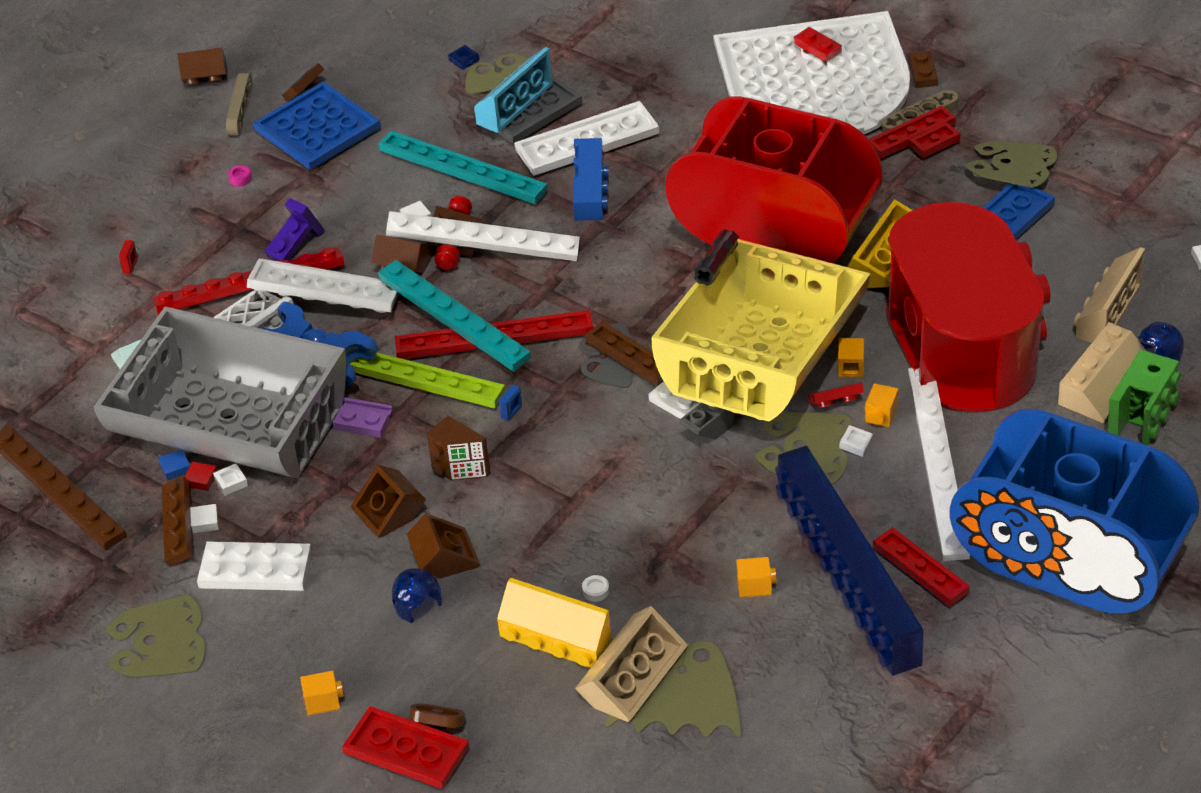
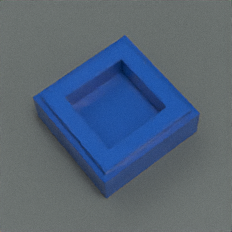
M512 385L499 399L502 419L509 421L522 407L521 389L516 385Z
M182 449L158 457L159 464L167 480L186 474L190 467Z

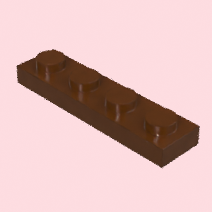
M602 321L585 334L587 343L656 386L663 382L656 366L653 352Z
M184 475L162 485L164 561L170 567L193 556L189 480Z

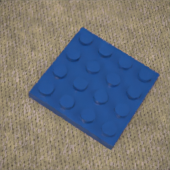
M324 81L253 122L255 131L309 170L381 128L379 119Z

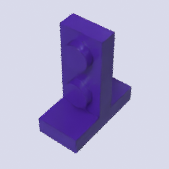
M289 198L285 203V207L291 213V216L264 251L268 257L276 261H289L309 232L320 237L325 230L306 205L292 198Z

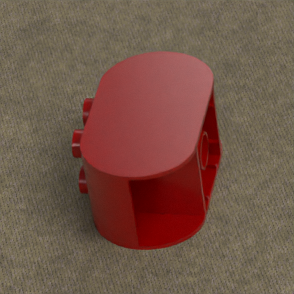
M733 96L724 98L711 107L703 122L702 136L692 151L680 157L670 168L666 178L665 190L669 206L679 222L694 236L708 244L713 245V241L718 233L726 229L734 231L740 240L833 263L844 252L882 185L883 169L879 155L870 140L857 128L844 121L747 97Z
M942 202L922 206L908 212L896 221L889 234L891 265L886 317L910 368H913L914 372L920 368L919 382L921 386L927 385L929 382H937L941 406L964 412H985L1001 409L1016 403L1031 390L1035 383L1040 342L1045 341L1047 338L1046 323L1042 315L1043 305L1049 304L1051 299L1050 286L1044 274L1035 275L1032 270V254L1027 242L1017 243L1003 219L987 209L972 204Z

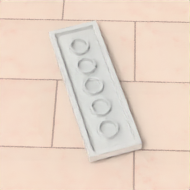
M637 101L515 142V150L532 175L535 176L573 163L575 158L574 139L602 138L603 152H607L659 134V125L643 104Z
M260 258L247 279V288L258 292L269 291L278 293L281 296L292 295L302 297L305 300L316 299L326 301L329 304H345L356 309H373L379 313L391 312L399 294L377 278Z

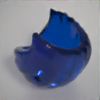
M1153 322L1145 327L1138 336V340L1145 349L1154 348L1155 354L1180 361L1184 350V340L1181 332L1174 325L1166 322Z
M410 568L404 570L396 577L392 586V603L395 611L403 620L413 623L414 619L412 618L411 611L420 606L427 596L435 599L438 606L442 604L440 585L429 571L421 568Z

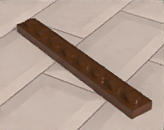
M9 425L0 431V454L105 551L127 537L125 529L14 428Z

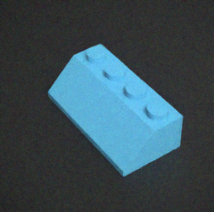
M545 47L527 59L474 106L477 125L499 133L553 85L549 48Z

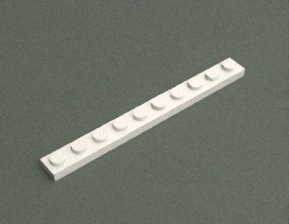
M908 368L943 561L970 559V554L959 542L950 522V504L958 489L937 382L933 381L921 386L919 382L920 368L916 369L915 372L913 368Z

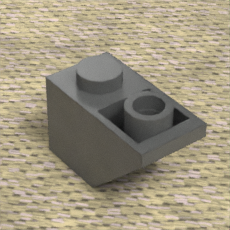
M700 403L680 419V424L699 436L717 439L734 426V413L726 409Z

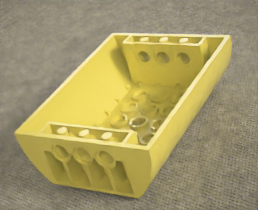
M738 239L737 248L721 267L716 280L709 286L698 284L696 281L652 336L653 356L658 371L673 395L769 422L785 409L866 293L871 273Z

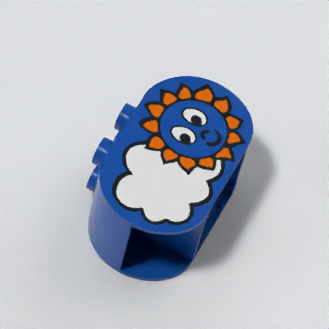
M1023 409L1009 414L999 424L993 437V443L970 480L960 486L953 496L949 514L953 531L959 542L972 557L991 571L1019 581L1026 586L1044 590L1098 611L1129 613L1143 608L1154 597L1197 520L1199 498L1196 487L1188 473L1166 453L1050 412L1037 409Z

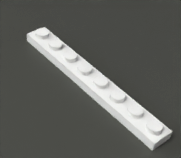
M389 211L386 236L570 261H577L580 238L578 236Z

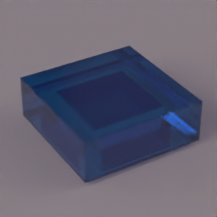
M466 45L448 54L449 61L462 70L480 61L479 54Z

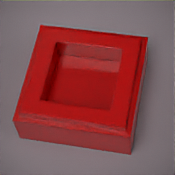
M125 240L119 253L123 273L131 274L138 259L133 240Z
M192 462L185 475L189 480V487L208 490L214 480L213 473L217 472V467Z

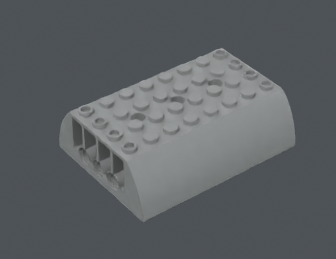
M164 307L97 401L94 410L102 426L114 433L299 478L343 404L346 383L345 348Z

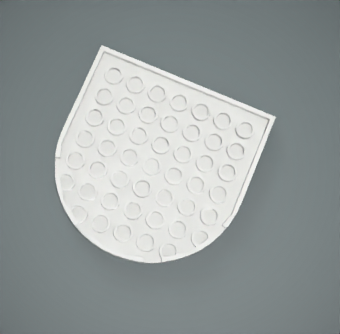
M888 11L713 35L714 45L729 97H747L838 119L866 134L881 127L883 119L899 111L906 102L909 93V68ZM811 27L841 44L842 52L828 62H825L795 45L794 36Z

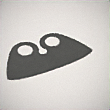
M623 322L610 325L630 338L628 329ZM586 337L581 340L579 347L584 354L595 356L603 353L599 349L596 351L587 350L585 348L587 343ZM607 356L605 359L599 357L587 359L581 366V371L586 377L601 383L628 388L632 382L633 371L610 356ZM592 362H598L602 365V370L598 373H591L587 370V365Z

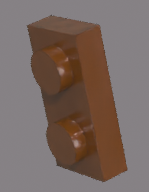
M931 51L908 53V62L915 88L938 86V77Z
M318 63L309 69L282 94L283 98L288 102L292 98H296L306 92L305 87L308 85L312 87L320 80L318 75L324 70L323 67Z

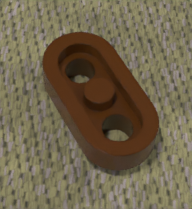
M418 703L410 706L409 718L426 726H441L442 730L452 732L464 726L465 713L458 709Z

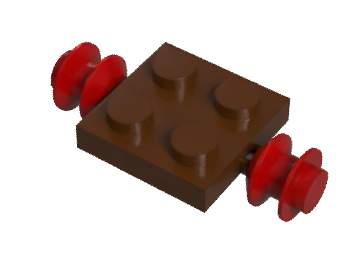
M464 196L451 198L448 208L436 205L433 217L474 223H481L482 219L470 215L472 203ZM426 242V244L438 247L434 261L443 270L455 269L458 266L460 254L472 257L475 249L473 247Z

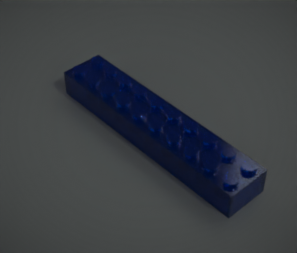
M808 446L778 454V466L775 467L778 478V485H776L777 495L780 500L784 499L789 515L797 520L800 533L808 538L811 551L819 556L824 572L828 571L833 587L835 590H840L846 608L851 609L854 613L857 626L865 631L869 646L871 648L874 647L878 652L880 664L883 667H887L892 676L923 666L924 629Z

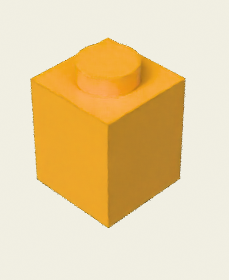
M839 338L838 377H864V338Z
M874 383L865 403V422L890 427L898 408L899 388Z
M769 557L736 559L739 598L772 595L771 584H776L775 567L770 568Z
M333 671L300 677L307 716L340 709L339 698L344 697L341 680L335 681Z

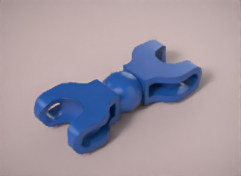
M285 301L276 309L278 310L279 318L284 324L276 329L261 328L345 348L346 386H351L357 379L354 368L349 363L357 358L371 360L379 351L377 344L372 338L358 331H348L342 334L330 332L328 334L324 329L313 328L311 323L305 320L301 307Z

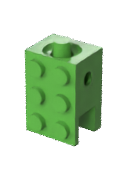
M1144 350L1138 351L1109 398V433L1120 436L1128 422L1143 427L1142 444L1148 446L1152 439L1158 437L1160 425L1162 422H1167L1171 407L1176 406L1179 401L1180 391H1177L1181 380V373L1178 372L1179 361Z

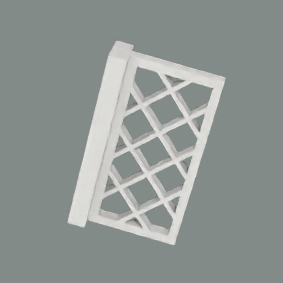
M254 290L213 318L229 322L243 321L239 324L259 329L263 327L276 329L284 324L279 318V313L276 309L283 301L293 304V300L288 296L280 299L267 291L258 292ZM259 297L263 298L262 301H255V302H253L254 300H256V299L259 298ZM261 308V311L250 312L252 309ZM238 311H245L244 313L235 314Z

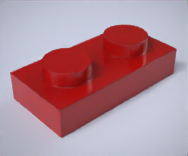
M811 27L794 36L795 45L825 62H828L842 52L841 44Z
M944 122L910 138L909 147L920 157L925 158L959 142L960 133L949 123Z
M854 383L808 394L810 404L818 403V407L821 408L834 405L833 400L842 398L843 402L858 399L857 394L864 393L863 383Z

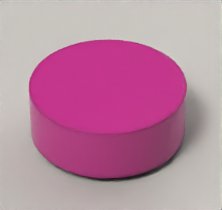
M238 165L231 168L228 172L229 182L233 186H245L252 180L251 170L247 166Z

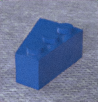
M602 138L574 139L575 177H573V206L575 221L603 220V210H608V198L604 196L608 195V181L604 180L609 179V167L604 165Z

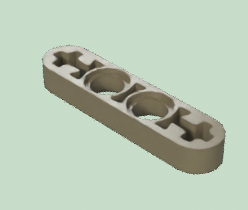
M238 73L226 118V132L228 136H239L241 134L252 91L251 73Z
M943 90L890 114L882 120L881 132L883 133L911 120L906 119V117H918L928 112L924 110L925 108L935 109L942 105L949 112H952L958 107V94L952 90Z

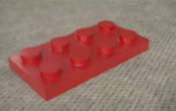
M373 706L368 707L342 746L344 754L440 789L445 787L470 748L468 740Z

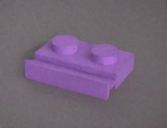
M345 398L344 405H341L333 421V428L337 431L382 438L390 421V416L394 413L393 406Z

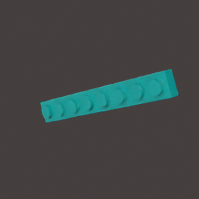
M390 131L379 143V150L533 204H537L548 191L547 183L394 131Z
M393 261L378 272L379 280L514 372L531 359V352L399 261Z

